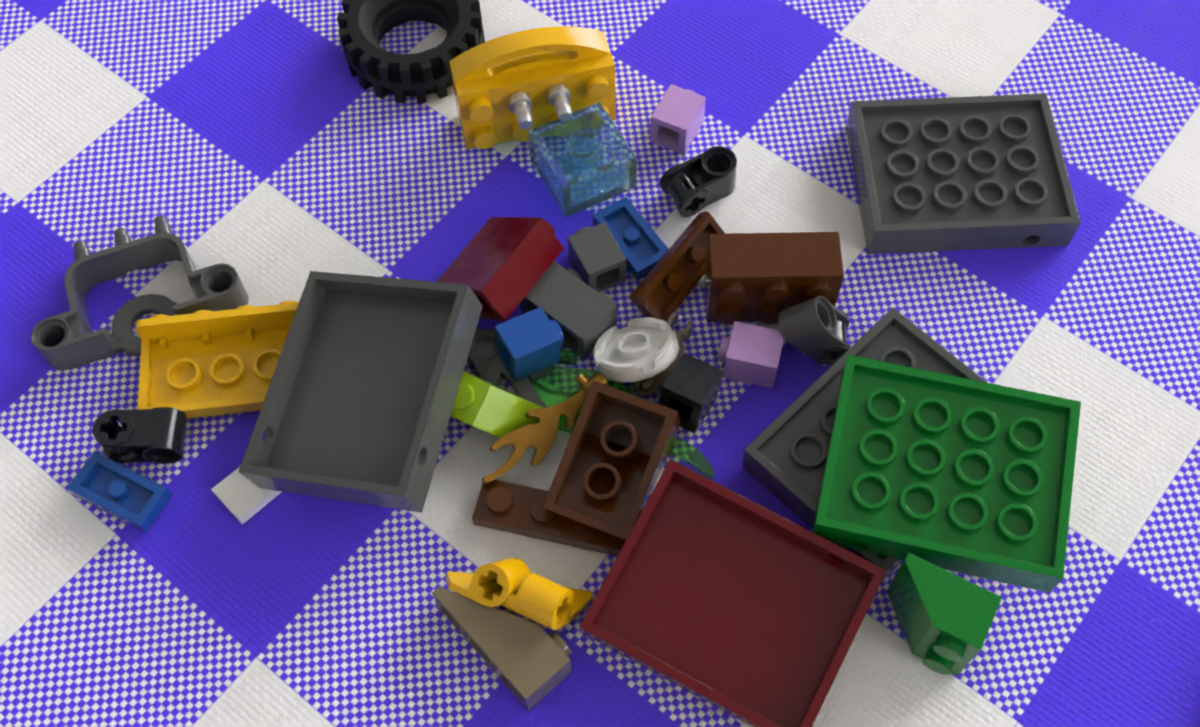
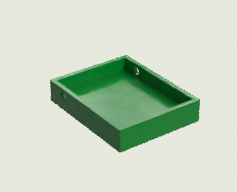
M847 355L841 374L812 532L838 546L904 560L909 552L944 570L1050 593L1063 580L1081 402Z

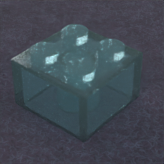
M600 102L573 112L569 121L563 122L558 118L528 131L531 161L565 217L636 187L637 158Z

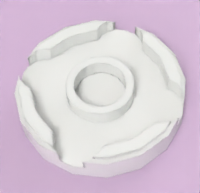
M652 317L630 319L626 321L628 326L619 330L617 326L609 328L597 339L593 348L598 372L606 379L616 382H637L651 378L666 370L676 360L679 352L675 331H672L671 325L664 320Z

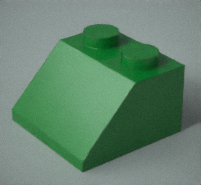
M909 552L887 590L888 597L912 654L923 659V664L932 671L943 675L951 673L955 676H958L981 650L1002 597Z

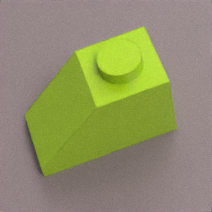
M464 371L451 416L470 426L501 438L520 427L536 424L538 420L527 418L526 412L543 407L470 372Z

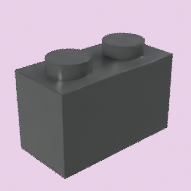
M555 261L520 302L522 314L542 307L549 320L555 319L561 327L564 335V343L562 344L584 361L593 352L597 339L609 328L617 326V305H615L613 299L602 290L596 291L583 282L581 276L572 268H564Z

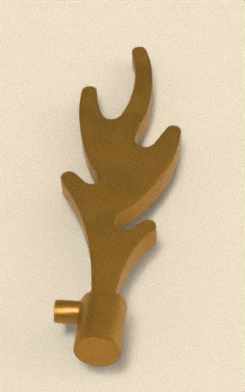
M596 372L587 380L581 374L575 380L580 384L582 391L556 405L526 412L527 418L537 419L538 423L520 427L504 435L490 446V451L494 452L503 446L511 445L513 452L499 469L483 477L482 482L486 484L505 474L518 463L529 447L535 450L530 464L533 467L538 465L554 444L559 427V417L563 416L565 418V427L567 429L573 427L576 414L586 399L592 381L608 386L605 377Z

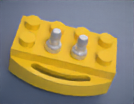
M563 26L524 30L479 44L449 61L458 116L466 149L475 147L489 149L500 142L511 140L525 142L536 135L551 132L564 134L572 128L587 125L600 127L609 121L616 120L615 64L603 31Z

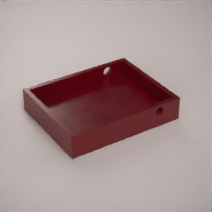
M670 459L579 628L584 635L751 727H812L887 570Z

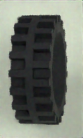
M342 0L344 13H338L337 16L338 32L352 77H358L359 85L364 90L373 85L375 96L384 99L388 93L394 94L396 103L404 104L406 96H417L418 104L426 103V95L437 93L440 99L448 96L446 88L453 85L449 61L485 42L479 0ZM408 21L431 22L438 24L447 32L445 40L440 45L416 54H395L386 51L380 46V41L384 34L393 27Z

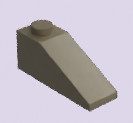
M438 587L432 592L440 611L528 711L572 673L571 660L568 657L572 654V651L555 631L548 635L537 623L495 607L484 606L442 587Z

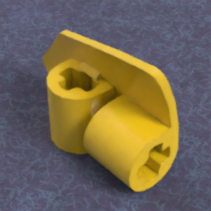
M514 557L482 565L475 573L447 571L445 577L448 589L487 607L501 605L551 630H558L576 618L591 602L593 596L591 591L567 588L536 573H530L526 563Z

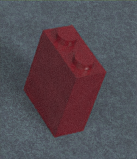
M491 217L436 282L469 285L483 305L480 314L481 319L506 321L562 252L564 247L555 237L553 227L542 218Z

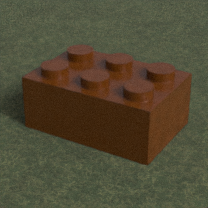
M839 232L709 234L704 276L707 322L731 325L734 324V321H761L765 324L779 323V313L781 310L820 295L826 297L835 306L844 278Z

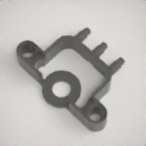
M157 216L154 219L156 234L131 241L127 230L118 228L114 231L115 247L93 254L88 249L86 242H75L73 245L75 261L68 267L64 275L70 311L40 321L31 333V341L48 364L55 370L60 371L74 369L123 352L140 357L141 339L133 334V325L139 317L150 313L174 316L192 314L198 310L221 311L236 309L239 306L248 304V294L235 268L228 264H215L197 270L182 240L173 234L165 216ZM174 260L183 262L185 273L189 279V285L197 297L196 299L176 305L175 302L166 296L157 294L141 295L126 302L117 311L112 322L113 337L106 328L92 332L86 307V296L91 288L99 283L127 275L129 271L138 268L146 269Z

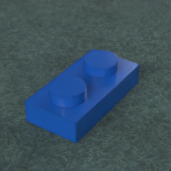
M627 197L592 215L594 226L603 222L606 223L627 259V269L637 281L647 276L669 250Z
M95 451L67 487L74 496L145 533L173 496L166 487Z

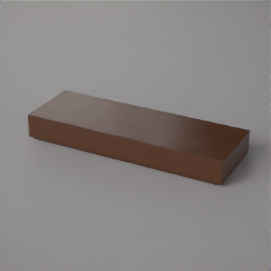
M708 211L701 212L696 216L629 296L645 317L667 321L705 274L709 234H725Z

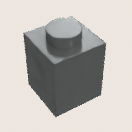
M605 222L593 227L581 228L575 234L567 237L569 261L574 270L581 276L583 282L596 291H605L626 282L627 259Z

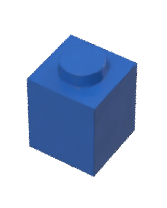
M542 307L495 326L494 349L514 382L560 362L561 344L564 343V335L558 322L555 319L549 320Z

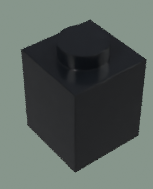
M684 354L662 386L658 404L678 411L681 419L680 427L695 434L716 401L724 371Z

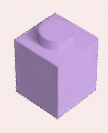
M670 84L651 116L650 142L685 155L704 122L706 97L692 90Z
M734 321L731 337L722 336L717 360L725 362L723 378L773 389L784 341L782 332L776 329Z

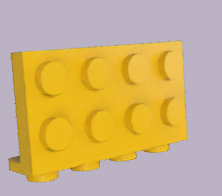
M283 301L277 305L258 307L243 305L236 309L221 311L198 310L192 314L174 316L158 314L150 318L137 320L135 331L141 339L137 410L170 407L184 412L187 415V419L261 411L299 302Z

